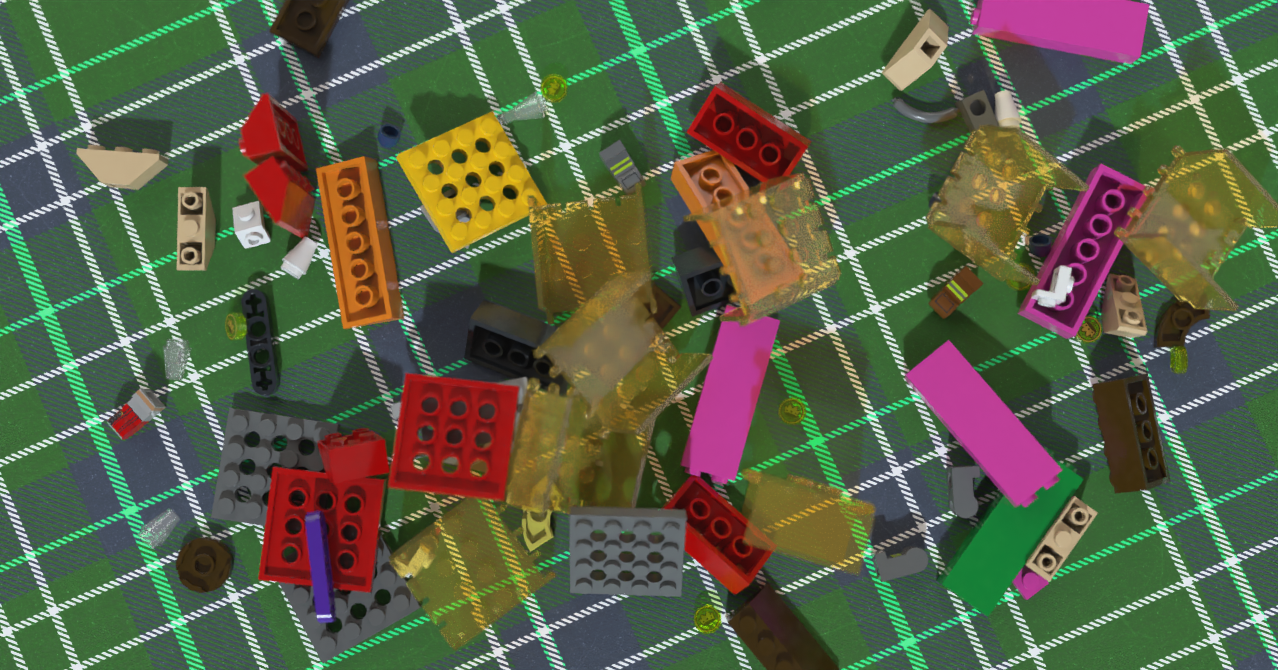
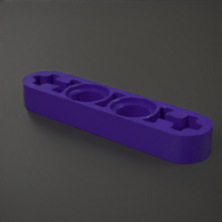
M322 510L307 512L305 523L317 620L319 623L335 622L336 604L325 516Z

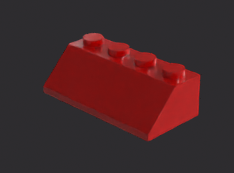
M721 82L715 85L687 130L688 134L777 192H779L812 142Z
M269 93L262 94L240 129L242 139H239V146L243 156H247L248 159L257 165L274 156L280 162L285 160L289 166H293L300 173L308 171L297 119Z
M274 156L243 175L277 225L302 239L304 236L308 237L316 199L311 193L314 187L306 176L303 177L299 171H296L293 166H289L285 160L280 162Z
M691 474L661 508L686 510L684 550L734 595L752 582L777 547L774 542L699 476Z

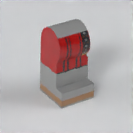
M139 389L132 395L133 398L108 420V425L122 440L134 435L166 408L150 389Z

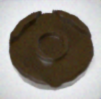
M200 537L186 543L178 553L176 560V570H178L181 583L189 590L198 593L215 591L224 586L231 577L234 567L233 555L228 546L221 540L213 537Z

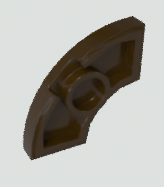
M1208 291L1187 295L1174 302L1164 312L1155 330L1153 348L1185 346V338L1190 328L1200 320L1210 318Z

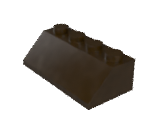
M1148 373L1092 384V398L1097 405L1099 415L1098 427L1103 434L1105 443L1103 448L1104 455L1108 459L1110 467L1109 480L1111 485L1114 486L1115 494L1145 491L1170 482Z
M768 582L726 617L728 624L766 670H839L837 665Z

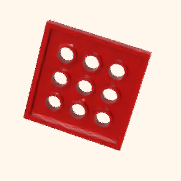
M406 373L388 487L505 502L520 387ZM428 398L438 400V408L432 413H427L423 410V403ZM457 401H463L467 405V410L462 416H455L451 412L452 405ZM490 404L495 407V415L488 420L482 419L479 414L481 407ZM424 426H431L434 429V436L429 441H421L419 439V431ZM454 429L462 431L463 434L461 442L456 445L449 444L447 441L448 433ZM480 433L491 435V443L486 448H479L475 443L476 437ZM421 454L428 455L430 459L429 466L424 470H418L414 465L416 457ZM448 458H456L458 460L459 466L454 473H446L443 470V463ZM477 461H483L487 464V472L481 477L474 476L471 471L472 465Z
M273 467L258 580L313 586L305 518L307 512L322 510L325 521L330 527L327 537L334 589L371 593L373 590L386 479L363 477L332 483L327 478L326 472ZM296 490H300L305 494V502L301 506H296L291 499L293 492ZM324 493L330 494L333 498V505L330 509H324L319 504V498ZM352 496L359 498L361 501V508L356 513L351 512L347 508V501ZM292 518L298 519L302 524V529L298 534H293L288 529V522ZM351 524L357 528L358 535L355 540H347L344 537L343 530L346 525ZM288 546H292L298 551V558L295 562H289L285 559L284 551ZM343 553H350L354 558V564L349 569L342 567L340 564V557Z

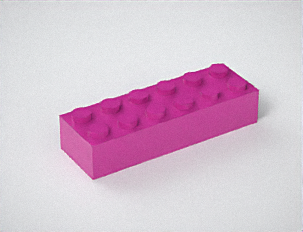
M1103 164L1092 169L1027 293L1018 314L1066 339L1076 336L1151 188ZM1059 266L1072 268L1070 276L1074 277V283L1071 292L1066 293L1064 302L1055 304V307H1046L1039 305L1037 299L1031 298L1032 292L1037 289L1050 291L1054 269Z

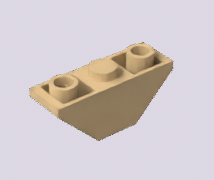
M931 9L927 10L881 73L899 90L906 88L929 70L948 45L949 27Z
M88 145V149L77 148V155L101 183L111 188L139 190L163 170L169 159L159 154L160 151L153 149H142V153H136L126 147H115V151L105 150V147L98 145Z
M178 187V271H206L213 254L216 220L207 187Z
M1109 273L1101 311L1104 333L1128 338L1146 335L1147 327L1135 278Z
M1075 496L1071 497L1025 565L1050 582L1093 521L1097 512Z

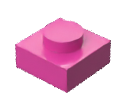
M1026 565L1023 566L1012 582L1026 600L1049 584L1047 580Z

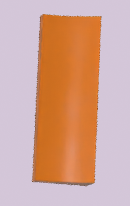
M711 150L674 163L671 181L748 306L774 290L801 279L803 271L731 161L716 151Z
M363 156L316 168L343 329L404 319L377 160Z

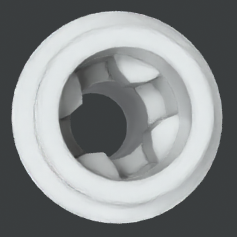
M1007 90L995 94V118L999 125L1000 133L1017 131L1020 129V122L1022 121L1013 101L1011 91Z
M304 236L301 242L282 259L283 264L281 268L293 277L300 279L302 274L306 275L318 244Z

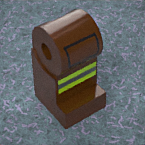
M964 266L931 298L928 304L945 319L984 283L967 266Z

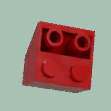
M369 428L355 429L352 431L353 434L342 436L341 433L325 435V439L319 440L317 443L327 478L332 483L388 473L389 465L385 439L375 432L369 431Z

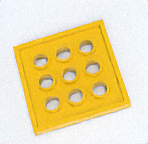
M493 111L399 153L396 158L451 253L545 208L547 205ZM479 141L486 143L489 151L486 153L478 151L475 143ZM452 153H462L465 156L466 162L462 164L456 163L452 159ZM431 163L438 164L442 168V173L439 175L432 174L428 170V165ZM498 165L502 169V175L494 176L491 174L489 166ZM475 176L479 180V186H469L466 183L465 177ZM442 188H453L456 192V197L446 198L442 194ZM503 189H513L516 193V198L512 200L507 199L503 195ZM481 199L491 201L493 210H483L480 207L479 201ZM459 210L466 211L470 216V221H459L456 218V212Z

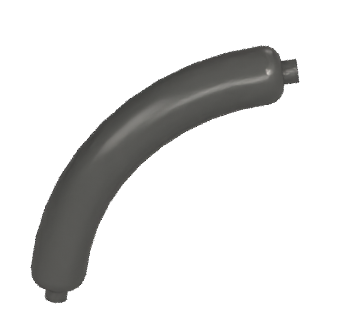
M900 98L892 100L894 102L893 107L901 114L924 123L944 122L955 118L958 115L957 112H959V108L955 109L954 107L939 112H924L909 106Z

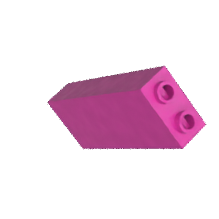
M978 0L977 8L972 10L970 24L974 25L972 34L1132 64L1141 57L1149 4L1129 0Z
M726 305L680 465L685 467L684 472L699 477L701 472L712 474L711 480L727 484L728 479L735 481L780 320Z
M949 340L905 375V380L1014 507L1022 504L1025 508L1037 498L1035 492L1044 486L1047 490L1060 480L1057 476L1062 471L1059 465Z

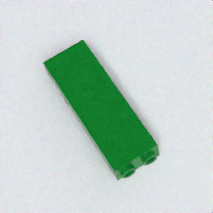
M1043 445L1041 446L1062 469L1057 474L1060 480L1047 490L1044 486L1035 492L1037 498L1025 508L1022 504L1014 507L999 490L936 580L987 617L1084 480L1077 475V468L1065 461L1063 464L1054 458L1056 454Z

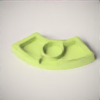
M549 475L541 479L532 489L523 510L522 531L530 552L554 537L550 526L551 514L555 505L563 497Z

